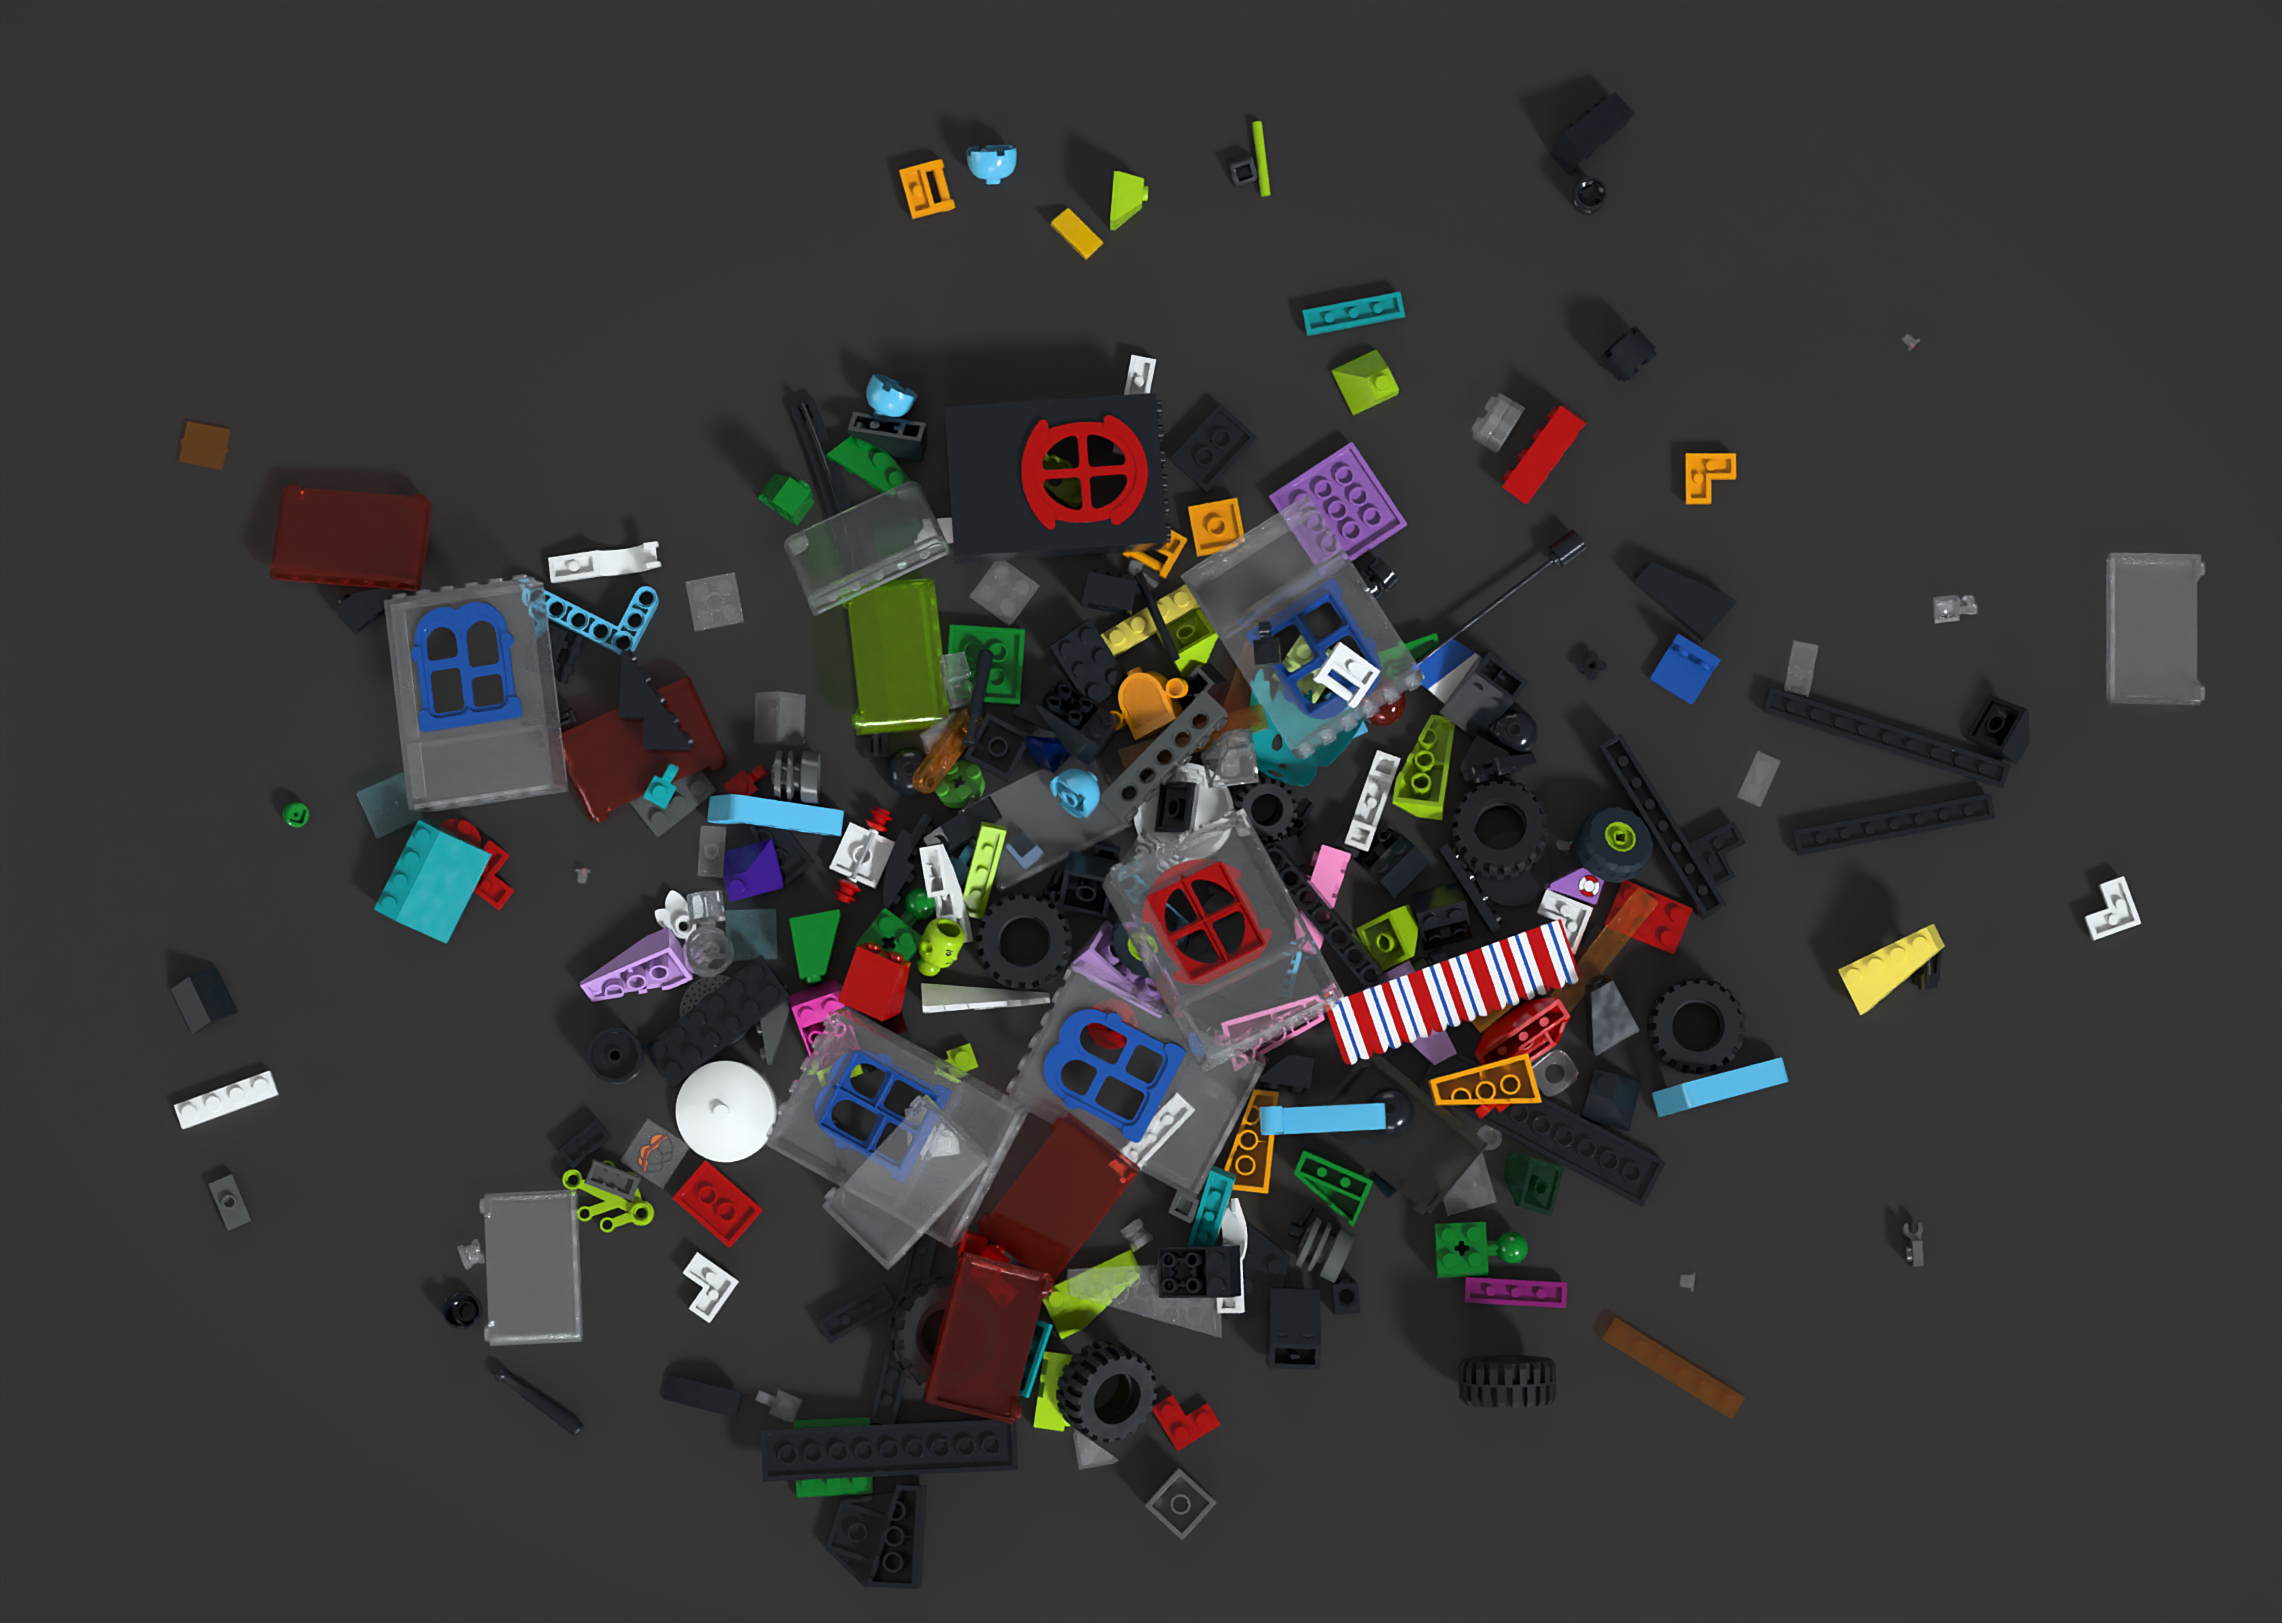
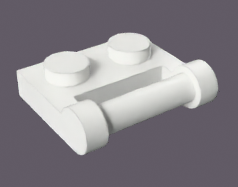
M1337 642L1322 666L1314 674L1313 680L1318 684L1323 683L1345 699L1347 705L1354 709L1380 671L1347 646ZM1333 669L1357 687L1356 691L1352 693L1328 675L1330 670Z

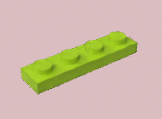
M981 822L962 893L968 917L981 919L985 913L1007 831L1006 826Z

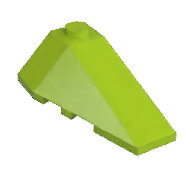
M1439 715L1430 716L1412 753L1409 754L1407 762L1396 778L1393 804L1416 817L1443 820L1455 724L1446 717Z
M1129 1250L1039 1293L1061 1339L1084 1329L1142 1271L1132 1250Z

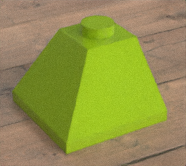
M1114 171L1110 230L1119 228L1142 208L1143 201H1148L1149 186H1144V178Z
M1377 349L1331 370L1352 415L1398 395L1399 388L1389 367Z
M1197 608L1167 626L1180 656L1178 660L1172 662L1183 678L1190 675L1198 665L1207 663L1218 637L1200 608ZM1157 632L1156 635L1158 636L1160 642H1161L1162 645H1163V642H1162V640H1161V638H1160V635H1159V633Z
M1408 904L1356 928L1362 943L1379 962L1383 971L1414 956L1419 926Z

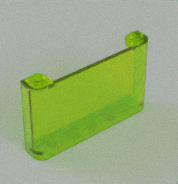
M921 578L841 585L838 590V602L840 605L843 604L844 609H848L859 704L855 714H852L853 729H856L857 735L947 727L949 724V708L933 579Z

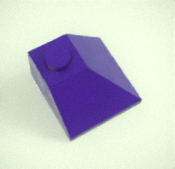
M773 839L725 851L723 879L729 902L785 888Z

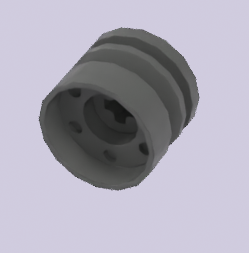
M783 750L776 751L771 773V787L775 800L783 801V792H787V802L792 803L795 792H799L802 804L819 803L820 751H803L800 762H795L793 751L788 753V762H784Z
M1316 1217L1315 1221L1307 1228L1298 1247L1295 1265L1301 1268L1305 1258H1308L1310 1262L1307 1271L1310 1272L1316 1263L1321 1264L1319 1276L1335 1283L1356 1234L1341 1228L1333 1237L1330 1235L1332 1223L1328 1222L1324 1232L1319 1230L1323 1219Z

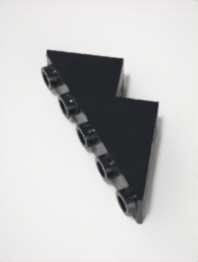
M622 649L619 697L620 719L644 720L642 746L644 750L692 752V746L695 743L688 732L682 734L677 726L681 722L673 711L668 714L663 706L667 703L659 690L655 693L649 686L653 681L645 670L641 672L635 665L638 660L631 649L628 651Z

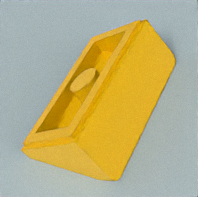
M1069 208L1051 222V226L1085 260L1104 243Z

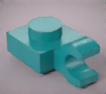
M669 763L662 777L654 774L643 798L666 809L677 788L671 782L679 767Z

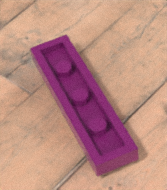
M1465 1277L1464 1303L1566 1308L1567 1283Z

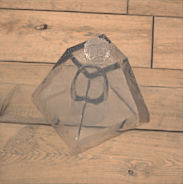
M1250 728L1225 731L1201 754L1209 788L1259 782L1255 747Z

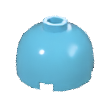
M986 145V148H982V151H979V146L967 149L969 169L977 178L985 179L986 184L1001 183L1000 179L1008 177L1015 169L1017 161L1016 147L1012 148L1011 145Z
M880 374L872 375L866 390V398L869 405L875 409L874 414L893 418L902 417L908 413L918 395L908 387L904 391V388L898 385L899 382Z
M1070 768L1058 774L1050 782L1053 796L1055 797L1058 794L1062 799L1059 804L1076 818H1081L1083 815L1086 818L1097 807L1099 802L1100 789L1097 784L1098 780L1089 771Z

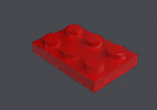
M1626 880L1621 882L1604 927L1674 955L1693 908Z
M707 1160L702 1163L672 1198L729 1248L733 1246L763 1211L760 1206Z

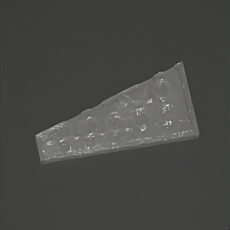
M1158 1265L1067 1269L1068 1295L1222 1338L1221 1313H1217V1298H1159Z

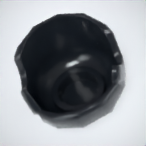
M457 1292L444 1300L441 1313L444 1321L452 1328L468 1330L481 1320L483 1308L480 1300L472 1293Z

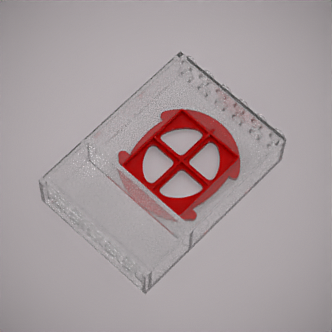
M1243 808L1238 811L1231 809L1221 815L1222 819L1215 822L1212 819L1199 825L1200 829L1193 833L1187 830L1176 837L1178 840L1170 844L1168 841H1164L1155 846V851L1149 854L1141 852L1132 858V862L1126 865L1123 862L1114 865L1109 869L1110 872L1106 875L1102 885L1201 1073L1335 1008L1344 997ZM1195 880L1213 882L1228 891L1234 900L1231 904L1208 914L1202 908L1191 887V883ZM1176 889H1181L1196 915V920L1171 932L1168 931L1165 924V907L1171 893ZM1238 911L1243 915L1244 936L1239 949L1233 954H1228L1213 928V923ZM1197 930H1203L1218 956V961L1214 963L1195 961L1182 953L1175 943L1184 936Z

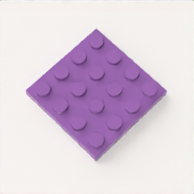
M1350 442L1268 497L1323 580L1407 526L1406 521L1353 442Z

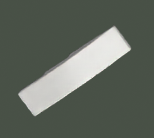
M939 844L919 848L928 898H935L937 918H949L955 921L963 929L965 936L963 943L972 942L973 936L962 891L944 845Z

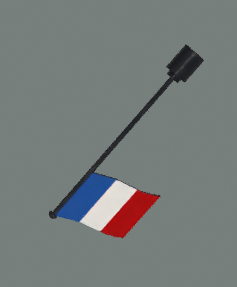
M1571 529L1548 547L1550 553L1547 556L1549 560L1404 671L1400 670L1399 676L1403 679L1409 677L1428 689L1445 704L1479 657L1475 652L1454 640V638L1552 563L1555 566L1560 565L1564 567L1587 550V546L1576 531Z

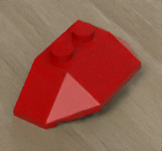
M1558 996L1527 1000L1485 1030L1476 1049L1475 1056L1482 1066L1526 1053L1529 1055L1530 1062H1533L1557 1045L1570 1015Z

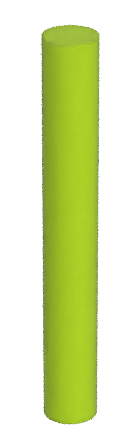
M1262 121L1252 122L1260 194L1264 197L1270 196L1271 193Z

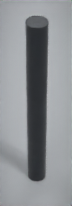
M1138 572L1134 575V578L1138 581V587L1170 661H1176L1180 658L1144 573Z

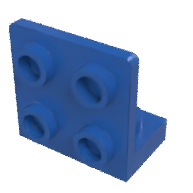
M1677 634L1650 677V680L1692 705L1721 659L1682 635Z

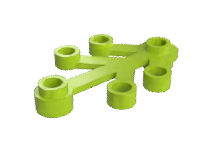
M607 1160L602 1162L605 1164L609 1163L612 1167H615V1164L611 1161ZM568 1170L563 1175L562 1181L566 1188L570 1190H577L579 1188L605 1201L590 1207H580L577 1211V1216L581 1221H589L595 1215L616 1208L628 1212L613 1219L610 1217L603 1218L600 1221V1228L604 1232H612L615 1227L630 1222L644 1226L649 1224L654 1217L652 1205L642 1200L639 1188H637L631 1203L622 1197L584 1183L583 1175L577 1170ZM572 1175L578 1177V1182L575 1185L569 1182V1178ZM640 1208H644L646 1210V1216L644 1218H639L637 1216V1211ZM583 1209H587L590 1212L589 1217L583 1219L580 1215ZM606 1220L612 1222V1227L609 1230L603 1227V1223Z

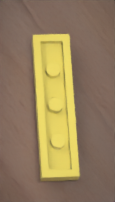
M1187 584L1156 601L1166 626L1200 607ZM1146 607L1102 633L1101 636L1114 657H1117L1158 631Z

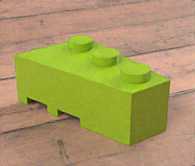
M1044 1351L1034 1420L1035 1428L1064 1431L1065 1426L1070 1427V1424L1063 1419L1062 1413L1059 1412L1057 1404L1060 1401L1056 1399V1390L1060 1388L1057 1383L1059 1377H1062L1064 1373L1062 1369L1065 1364L1068 1365L1071 1362L1070 1358L1073 1355Z

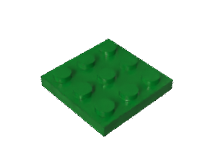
M950 624L945 700L971 702L978 653L982 649H988L993 652V661L984 703L1020 705L1025 629Z
M871 1417L794 1420V1429L871 1425ZM873 1477L796 1480L797 1497L873 1494Z

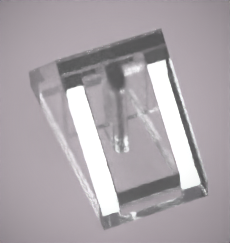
M1077 1430L1074 1431L1073 1438L1079 1470L1114 1464L1118 1458Z

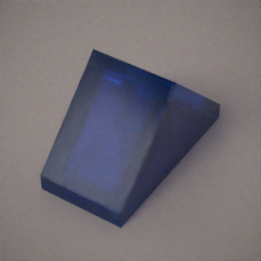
M1025 737V743L1036 766L1054 773L1071 756L1056 737Z

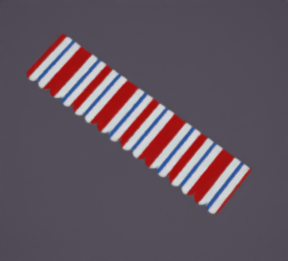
M1561 919L1330 1002L1325 1004L1324 1007L1343 1061L1346 1064L1352 1065L1357 1062L1358 1055L1362 1059H1369L1373 1054V1050L1377 1054H1383L1386 1052L1388 1045L1395 1049L1402 1045L1403 1040L1406 1043H1413L1417 1039V1033L1420 1037L1426 1038L1431 1035L1432 1028L1436 1032H1443L1447 1027V1023L1451 1027H1457L1460 1025L1462 1018L1468 1022L1473 1021L1476 1018V1012L1480 1016H1487L1491 1012V1007L1496 1011H1501L1505 1008L1506 1002L1513 1006L1520 1002L1521 997L1525 1000H1531L1536 992L1544 995L1549 992L1550 985L1554 989H1561L1565 984V980L1569 984H1575L1578 982L1580 975Z

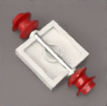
M876 807L875 810H869L873 814L871 819H865L867 826L870 827L869 830L851 822L849 823L830 865L831 870L847 876L848 880L841 879L837 881L841 885L840 889L833 890L837 894L835 899L849 904L850 901L856 902L853 894L854 892L861 891L859 886L855 884L857 881L876 889L895 844L894 841L878 835L879 832L888 831L885 823L886 821L893 820L889 817L890 812L880 807Z

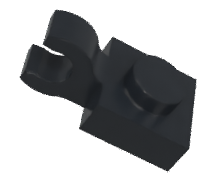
M1269 620L1258 621L1260 639L1253 640L1255 666L1281 664L1279 638H1272L1271 622Z

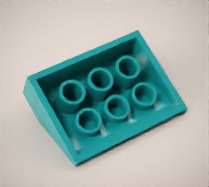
M419 819L374 910L447 944L492 854L428 819Z

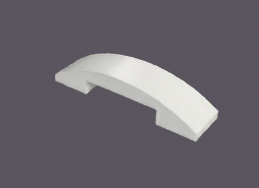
M1377 750L1344 844L1367 852L1369 851L1401 758Z

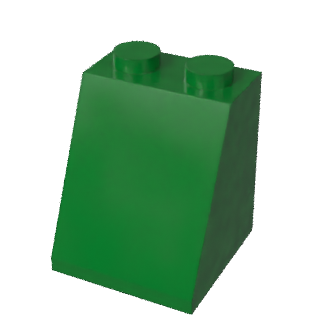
M839 909L789 918L799 976L808 985L823 982L822 978L828 977L843 918Z

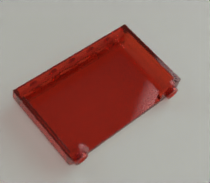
M290 484L282 489L269 575L272 580L421 591L433 506L426 499L427 497L421 494L399 496L303 488L300 485Z
M690 677L659 689V692L667 702L663 706L668 714L673 711L681 722L677 726L682 734L688 732L695 745L692 746V752L644 750L642 748L644 720L620 719L619 708L553 738V742L590 823L593 821L596 824L604 822L610 818L608 814L612 810L642 797L654 774L662 777L669 763L679 767L671 783L702 769H710L711 772H714L725 766L724 762L728 761Z
M1069 1112L1064 1119L1059 1116L1050 1128L1054 1132L991 1214L986 1211L977 1222L981 1225L978 1229L981 1233L1050 1286L1141 1169V1167Z
M961 1252L928 1374L923 1401L1014 1425L1015 1419L1019 1420L1022 1413V1405L1019 1404L1017 1397L1042 1300L1053 1292L1055 1282L1051 1280L1053 1275Z

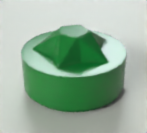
M293 801L284 807L282 817L287 825L301 827L308 821L309 810L303 803Z

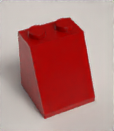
M868 941L858 945L838 1002L880 1021H884L901 1012L911 962L903 959L904 956L898 952H887L881 949V945Z

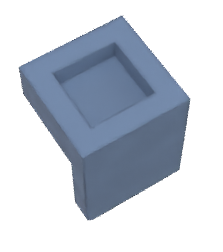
M1025 832L1020 834L1010 844L1005 845L1006 850L1024 871L1044 855L1043 851Z

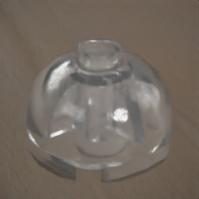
M701 926L686 938L682 948V957L686 967L693 974L700 977H714L723 973L732 963L734 957L733 943L724 935L725 932L722 929L714 926Z

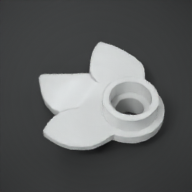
M671 890L665 899V909L655 911L658 924L663 928L669 927L677 938L687 939L691 937L696 931V922L703 916L702 899L700 896H695L686 902L679 893ZM679 923H685L687 930H680Z

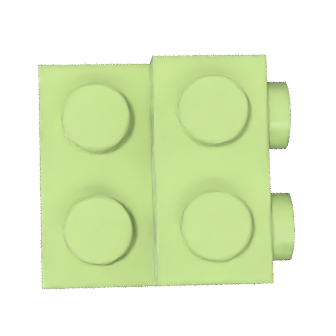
M1302 635L1299 636L1282 662L1289 672L1297 670L1314 658V653ZM1327 649L1326 655L1329 656L1332 650ZM1318 669L1297 682V687L1302 695L1308 694V691L1312 690V703L1317 702L1327 687L1323 683L1318 684L1313 680V676ZM1274 673L1272 679L1280 684L1278 676Z

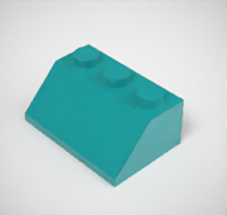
M1012 1312L1006 1331L1003 1354L1000 1361L994 1367L989 1384L1029 1398L1053 1325Z

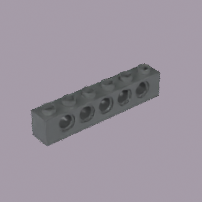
M1204 690L1099 797L1100 802L1121 823H1124L1126 820H1132L1138 814V808L1144 802L1148 803L1154 798L1157 793L1155 790L1161 784L1166 785L1174 777L1173 772L1179 766H1185L1191 760V754L1197 748L1201 749L1207 744L1210 739L1208 736L1214 730L1219 731L1226 724V718L1228 717L1226 710ZM1198 718L1207 719L1206 725L1201 728L1195 727L1194 723ZM1188 736L1189 741L1186 745L1180 746L1177 745L1178 738ZM1163 754H1171L1172 757L1168 763L1162 764L1159 762V758ZM1145 772H1153L1154 777L1148 782L1141 780ZM1127 790H1135L1136 795L1133 799H1124V794Z

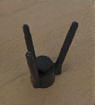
M1902 933L1899 935L1900 940L1905 938ZM1943 948L1936 953L1935 968L1931 967L1930 958L1926 962V968L1919 969V974H1917V971L1912 973V983H1917L1918 989L1938 988Z

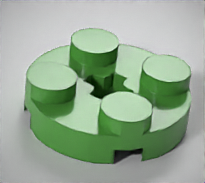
M947 761L934 781V790L945 806L950 808L966 807V803L978 800L985 789V780L979 766L968 761ZM959 781H963L965 783L964 785H959L958 788H956L955 784Z

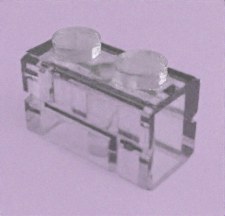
M1501 393L1496 398L1491 396L1484 408L1488 411L1483 419L1478 417L1471 428L1475 432L1472 438L1497 454L1525 410L1523 406Z

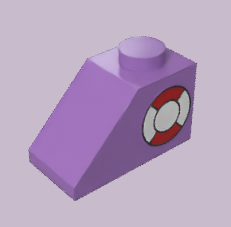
M1585 867L1576 868L1546 883L1544 889L1588 905H1596L1604 880L1592 875Z

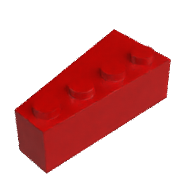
M1565 404L1561 405L1559 409L1554 406L1546 417L1549 420L1544 429L1541 427L1537 429L1531 438L1535 441L1530 449L1525 447L1517 457V460L1520 461L1515 469L1510 467L1502 478L1505 481L1502 487L1525 504L1529 503L1548 477L1550 471L1560 461L1563 453L1574 442L1579 431L1588 423L1585 418Z

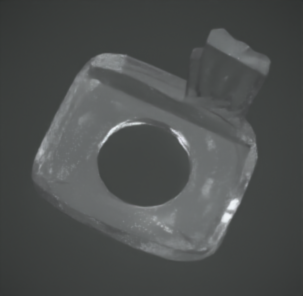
M1562 1050L1550 1052L1532 1067L1537 1086L1548 1097L1564 1091L1576 1081L1579 1075L1578 1068L1566 1052ZM1551 1064H1558L1564 1070V1078L1559 1083H1550L1545 1077V1070Z

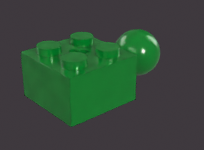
M925 888L912 890L905 899L906 911L900 919L884 908L855 944L854 949L856 950L858 945L871 941L881 945L882 950L898 952L904 956L903 959L910 961L918 951V945L922 937L912 927L917 920L928 919L936 911L935 898H928ZM886 938L888 940L894 938L893 943L896 946L894 949L889 947L886 950L884 949L885 943L883 941Z
M1486 1222L1434 1225L1436 1278L1487 1276L1489 1273L1488 1256H1498L1502 1261L1514 1264L1523 1260L1528 1252V1243L1525 1237L1515 1231L1503 1233L1497 1241H1487ZM1459 1244L1467 1248L1463 1256H1460L1459 1251L1454 1250Z

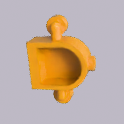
M1141 667L1134 668L1127 672L1128 677L1123 681L1118 692V702L1121 711H1110V713L1121 720L1116 731L1122 730L1127 723L1135 740L1146 739L1167 728L1183 712L1178 698H1182L1187 694L1188 684L1182 678L1168 680L1158 672H1143Z

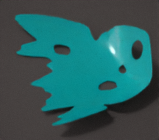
M1259 669L1252 687L1249 711L1260 722L1251 726L1247 731V759L1254 767L1271 779H1277L1281 782L1298 786L1309 785L1316 775L1317 767L1330 765L1346 748L1363 723L1365 715L1362 714L1343 721L1344 710L1340 715L1324 721L1310 718L1303 714L1295 703H1290L1286 700L1284 696L1286 689L1281 681L1273 702L1270 695V681H1264L1263 670ZM1309 690L1308 694L1303 696L1312 702V690ZM1326 729L1332 730L1331 738L1327 743H1323L1321 740L1323 732ZM1278 733L1282 737V748L1275 751L1272 749V741ZM1283 763L1287 766V769L1284 770L1278 765ZM1269 770L1277 771L1281 773L1283 777L1274 776L1271 773H1269Z

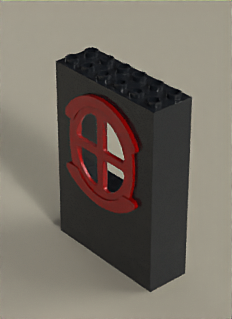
M1156 393L944 407L955 564L1165 550L1166 544L1170 543L1171 526L1165 523V518H1168L1169 500L1164 499L1163 493H1167V474H1162V469H1165L1166 459L1165 449H1160V444H1163L1164 432L1163 424L1158 425V419H1161L1162 405L1161 400H1156ZM1089 435H1098L1113 442L1124 454L1125 463L1115 466L1091 467L1088 463L1087 437ZM1069 436H1075L1078 440L1079 466L1071 469L1045 470L1042 462L1049 449L1060 440ZM1125 475L1127 484L1122 493L1110 504L1099 509L1093 508L1090 492L1091 477ZM1079 478L1081 481L1082 508L1080 510H1073L1054 501L1046 492L1044 482L1048 479Z

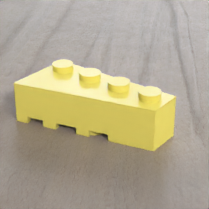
M1931 924L1838 971L1860 1015L1872 1009L1880 1000L1885 998L1893 989L1945 947L1935 925Z

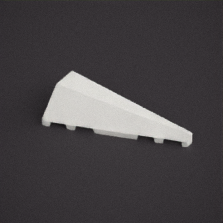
M921 983L923 1013L965 1009L982 1010L1050 1003L1049 993Z

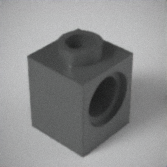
M1188 1186L1178 1189L1168 1213L1188 1223L1195 1222L1203 1194Z

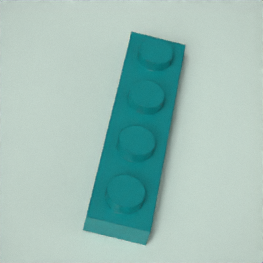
M1401 292L1302 310L1307 336L1405 318Z
M1216 1166L1211 1168L1187 1246L1216 1245L1237 1175Z

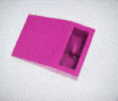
M836 979L794 993L789 998L815 1073L833 1066L843 1054L861 1049L846 1005L838 1002L841 991Z

